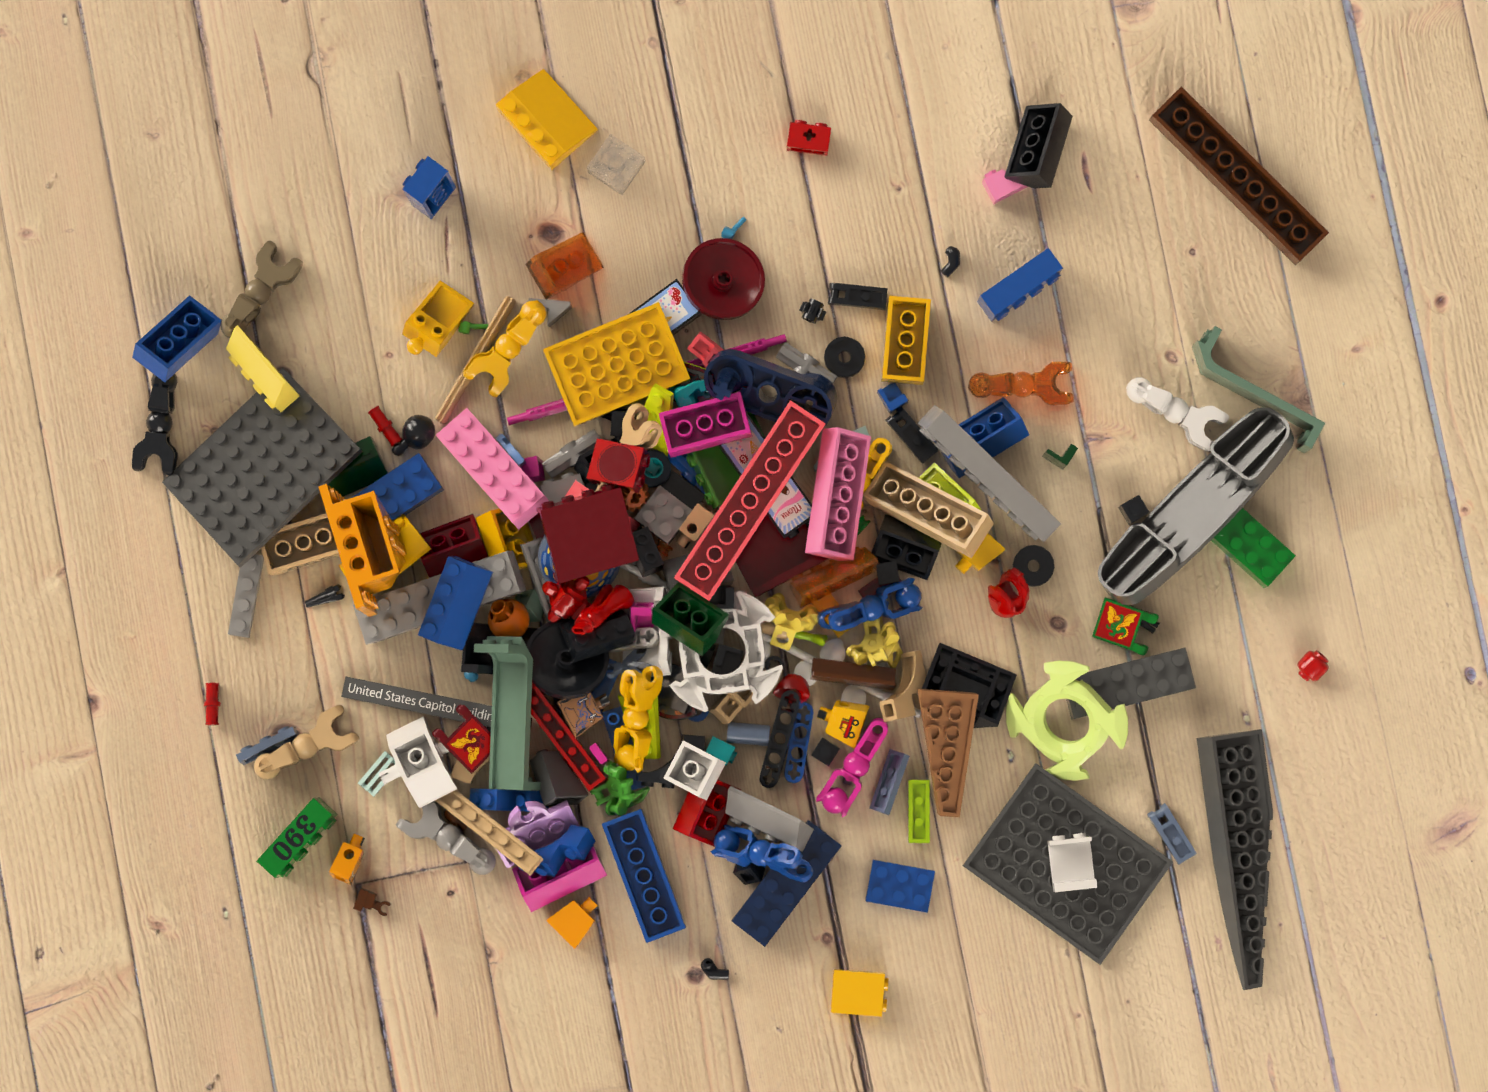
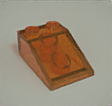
M584 232L533 256L525 264L546 300L604 268Z

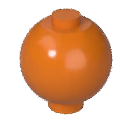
M502 599L495 601L491 605L488 613V626L495 636L521 637L528 629L530 622L529 613L521 602L515 599Z

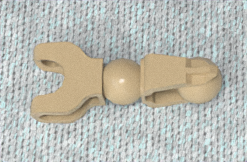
M633 404L628 408L623 418L620 442L643 447L646 450L653 448L659 441L662 427L656 421H647L649 412L643 404ZM638 411H640V413L638 414V416H637V418H636V420H635V418H634L635 414H636ZM601 482L597 486L596 491L602 490L601 486L607 485V483Z
M337 705L322 712L317 719L315 728L310 730L309 733L298 734L292 743L287 742L273 753H264L258 756L254 762V770L258 777L269 780L276 777L281 769L299 763L300 759L312 758L318 750L330 748L334 751H343L358 742L360 738L356 733L339 736L333 732V722L344 713L343 706Z

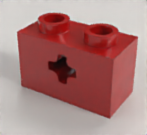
M803 120L790 122L787 151L828 156L831 127H827L828 125L825 123L810 125ZM808 133L812 134L813 138H811V141L807 140L806 136Z

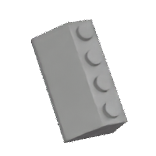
M732 786L728 789L725 813L731 817V822L742 826L744 823L749 826L748 830H751L757 835L760 832L766 834L765 838L771 842L777 843V841L794 846L803 852L814 830L802 820Z

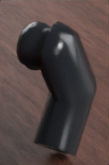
M949 246L946 249L945 254L948 256V263L941 270V273L947 278L960 266V251L953 246Z
M705 958L702 961V971L709 979L729 980V969H718L710 958Z

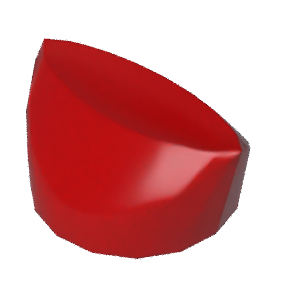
M789 674L783 677L773 691V694L780 700L782 694L788 689L798 690L801 695L800 703L807 701L810 697L809 684L806 679L797 674ZM794 694L786 696V698L789 699V703L796 701V699L793 698Z

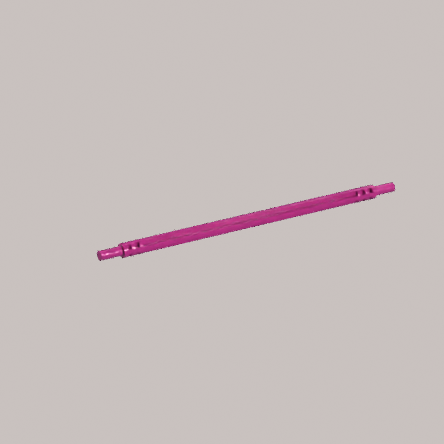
M785 334L766 340L762 338L729 349L752 355L766 351L768 347L785 343L787 339ZM699 358L686 361L706 369L702 364L703 361ZM560 399L527 409L524 413L508 417L507 421L509 426L527 420L530 422L567 411L564 400Z

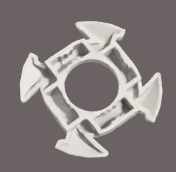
M741 591L736 593L743 611L721 609L729 614V618L723 628L737 632L745 644V658L738 669L724 675L712 673L703 666L698 653L679 641L684 680L682 682L674 681L669 686L679 698L691 707L703 712H708V706L703 693L720 695L751 690L753 692L752 700L755 704H758L777 684L783 670V666L779 665L763 671L766 655L761 624L764 621L770 623L776 617L758 599ZM663 631L662 633L663 638L670 637L666 632Z

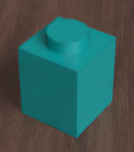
M714 736L705 751L726 762L725 766H727L728 762L732 764L737 755V752L734 751L736 747Z

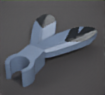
M647 648L634 649L623 660L622 665L621 662L608 664L607 671L613 669V672L607 673V677L611 679L631 669L642 674L644 668L652 666L649 663L638 662L646 654Z

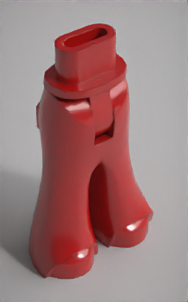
M605 584L598 592L592 604L579 613L578 618L575 620V625L572 627V632L582 635L590 633L594 628L600 626L612 613L630 608L635 601L632 593L623 585H616L613 588L611 584Z

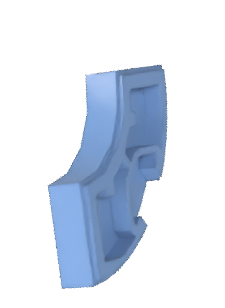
M503 434L495 438L520 468L526 464L524 458Z

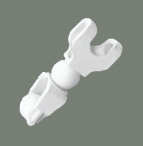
M1142 377L1132 379L1126 387L1130 400L1138 404L1142 403L1155 414H1163L1165 419L1171 423H1179L1178 425L1185 431L1188 442L1204 451L1210 452L1211 444L1213 443L1205 435V424L1208 421L1224 424L1229 419L1228 414L1215 406L1188 407L1183 399L1173 397L1170 392L1152 386L1147 379Z

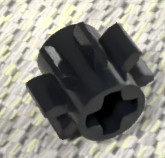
M811 298L809 302H803L799 309L803 313L801 318L813 324H816L817 320L823 321L826 311L823 309L824 304Z

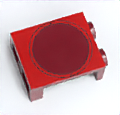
M597 438L586 479L592 484L600 485L603 482L631 488L635 493H639L640 488L645 483L644 473L646 467L650 464V453L643 447Z

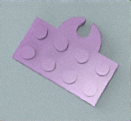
M567 800L548 809L544 804L537 801H527L525 805L530 813L522 816L520 808L516 806L509 814V827L505 829L529 848L536 850L559 839L571 825L580 826ZM498 851L506 868L516 865Z

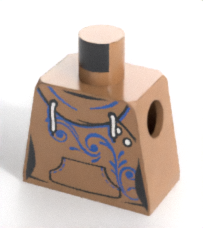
M589 693L583 697L558 701L575 738L581 736L601 721L604 717L600 710L611 705L606 693L595 699L592 693Z

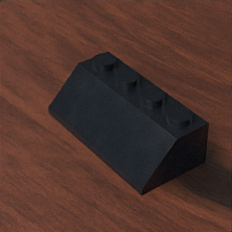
M1061 103L1026 106L1004 176L1006 179L1034 189L1052 187L1073 117Z

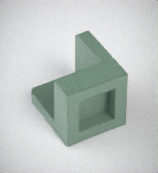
M531 589L516 594L515 600L521 602L528 610L529 623L540 621L544 612L537 592Z

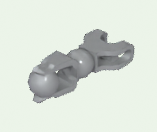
M435 801L422 807L423 816L419 822L410 823L407 820L399 819L396 823V826L411 838L423 839L429 837L435 840L441 849L450 851L454 856L468 862L476 874L486 875L495 867L496 859L494 854L486 848H479L470 838L462 835L456 826L445 822L441 816V808Z

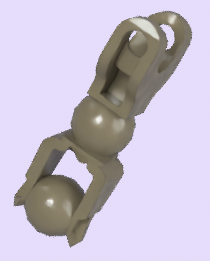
M267 241L256 255L258 271L254 275L255 280L247 284L245 294L242 293L237 297L230 313L223 317L221 322L222 333L230 338L237 325L246 332L247 326L259 315L260 305L269 300L271 291L274 292L280 285L292 283L302 269L303 261L298 258H292L285 266L275 265L272 260L277 252V247L274 242Z

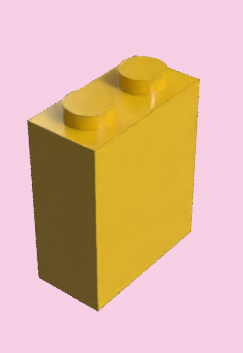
M834 969L831 1013L882 1017V1012H886L887 999H883L884 990L888 991L889 978H885V973Z

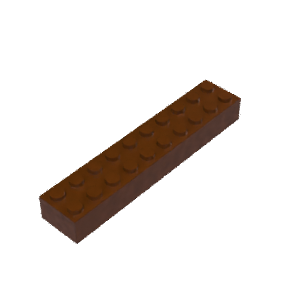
M1182 86L1149 119L1295 266L1329 233Z

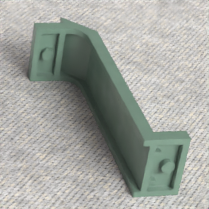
M1216 326L1211 330L1207 329L1200 341L1197 340L1192 345L1200 374L1261 407L1277 411L1287 421L1304 429L1305 432H1302L1297 440V443H1299L1297 450L1305 453L1312 449L1325 422L1217 365L1212 360L1211 351L1222 329Z
M487 636V640H483V644H474V652L488 653L493 660L489 789L540 791L541 782H532V778L529 777L533 658L522 637Z

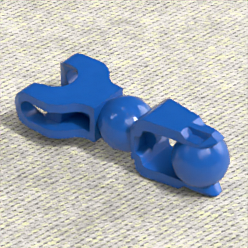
M909 577L901 582L878 587L875 595H867L859 602L854 601L824 609L818 613L817 622L822 628L843 631L856 627L866 621H875L881 616L896 619L910 614V612L920 611L923 608L919 605L922 593L913 584L915 578ZM896 591V601L902 608L891 611L888 609L889 603L886 599L888 598V593ZM827 614H830L828 617L829 624H826L824 621V617Z
M724 825V829L719 831L714 837L715 849L710 852L715 857L726 858L727 861L742 867H747L750 863H754L757 866H768L770 869L800 882H807L813 875V867L809 862L802 859V853L794 846L758 840L751 830L740 827L734 828L730 825ZM739 838L749 841L745 849H742L740 853H736L740 845ZM798 867L806 868L804 874H797L796 871Z

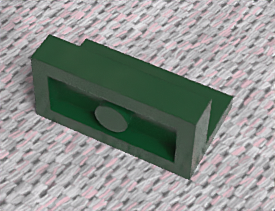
M1070 444L1062 457L1047 449L1042 457L1063 470L1069 464L1078 448Z

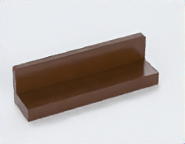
M813 658L810 680L894 690L896 687V668L866 664L857 665L851 662Z

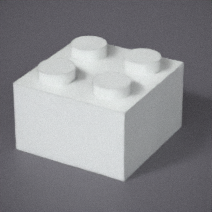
M682 741L664 779L707 800L726 762Z

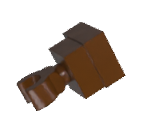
M361 888L353 909L361 912L363 907L369 910L373 908L380 915L387 916V913L381 910V906L384 904L390 906L391 903L388 901H376V893Z

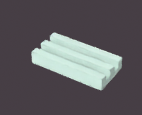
M384 751L358 784L375 797L384 786V783L381 781L374 790L371 787L380 777L379 772L386 770L391 763L395 764L394 758ZM385 758H388L387 762L382 766V768L377 772V774L372 778V780L368 784H365L366 780L371 776V774L376 770V768L381 764V762Z

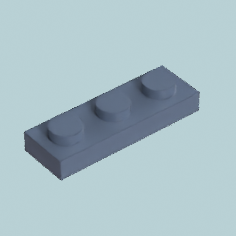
M293 726L284 727L278 731V734L272 737L266 736L259 740L260 743L242 748L241 752L236 754L237 759L241 764L246 765L256 760L261 754L270 753L283 744L292 742L299 733Z
M892 749L889 750L869 809L890 815L910 757L909 755Z

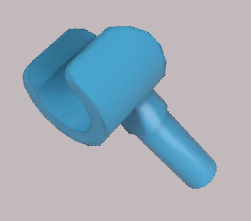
M742 217L732 229L725 226L721 237L733 239L736 231L746 221V218Z

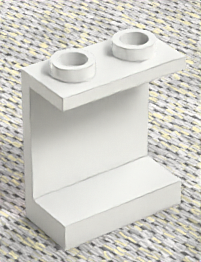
M1086 833L1073 834V838L1065 839V835L1052 836V840L1047 841L1053 892L1097 888L1090 844L1092 837H1086Z

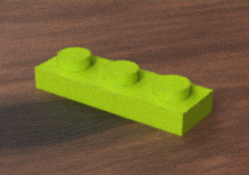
M908 780V843H930V780Z

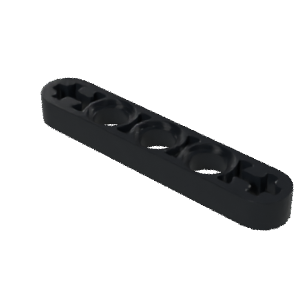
M788 689L781 696L759 778L762 786L766 788L774 787L780 779L801 702V695L796 689ZM794 694L793 698L796 701L792 702L790 709H783L782 707H787L789 699L786 696ZM781 714H789L791 722L789 724L782 723L780 720ZM777 733L784 734L786 737L785 743H777L775 735ZM771 753L779 754V763L774 764L770 761L769 756ZM771 768H778V771L774 769L772 773V778L775 780L768 783L767 778L764 776L769 774Z

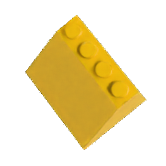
M544 69L511 90L496 103L497 110L551 170L598 131L597 127Z

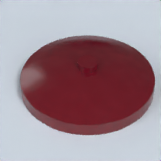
M716 238L703 242L691 252L683 267L682 284L689 302L699 312L718 320H732L744 316L759 302L765 287V274L759 258L749 247L733 239Z

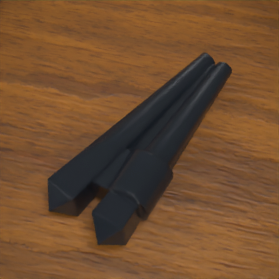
M337 584L325 589L324 592L306 600L304 603L308 608L342 600L345 595L343 593H336V591L341 589V585Z

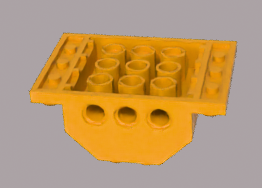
M329 485L318 486L355 607L369 617L377 615L376 609L379 608L376 597L372 594L392 588L405 563L404 556L407 553L404 544L398 539V536L401 535L397 523L395 524L374 491L346 500L345 497H342L338 491H335Z

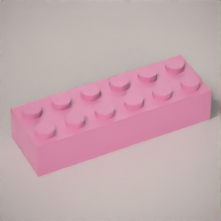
M468 408L436 434L437 438L518 530L538 513L536 508L542 507V503L549 501Z
M839 427L823 429L805 553L837 561L854 560L871 436Z

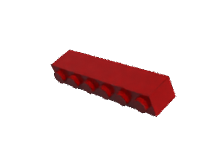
M532 683L531 715L589 791L593 790L605 781L607 777L579 740L575 738L573 732L543 692Z

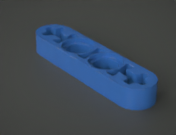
M806 702L800 703L799 709L807 706L810 715L807 714L805 716V721H809V725L796 723L795 721L788 748L784 773L786 780L791 783L799 782L804 774L814 713L813 707ZM797 713L796 719L801 720V713ZM802 726L806 728L807 734L804 738H797L795 736V729ZM800 747L803 750L802 758L794 759L791 755L792 749ZM789 760L802 762V767L797 765V772L800 773V776L796 777L795 780H792L791 776L788 775V771L793 769V764L789 765Z

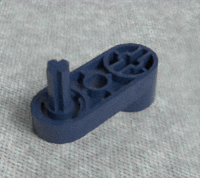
M723 350L714 355L704 373L705 387L712 397L723 400L725 396L729 398L731 394L739 391L743 396L746 412L773 422H777L791 400L826 423V426L837 402V393L834 385L823 375L816 373L800 374L738 350ZM765 385L774 387L777 395L774 397L766 396L762 392V387ZM807 400L812 401L813 405L807 404Z

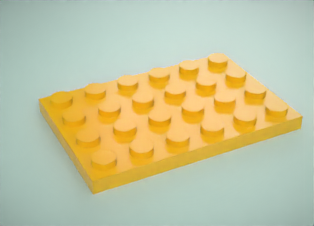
M659 302L543 349L574 427L647 398L655 383L665 389H669L691 380Z

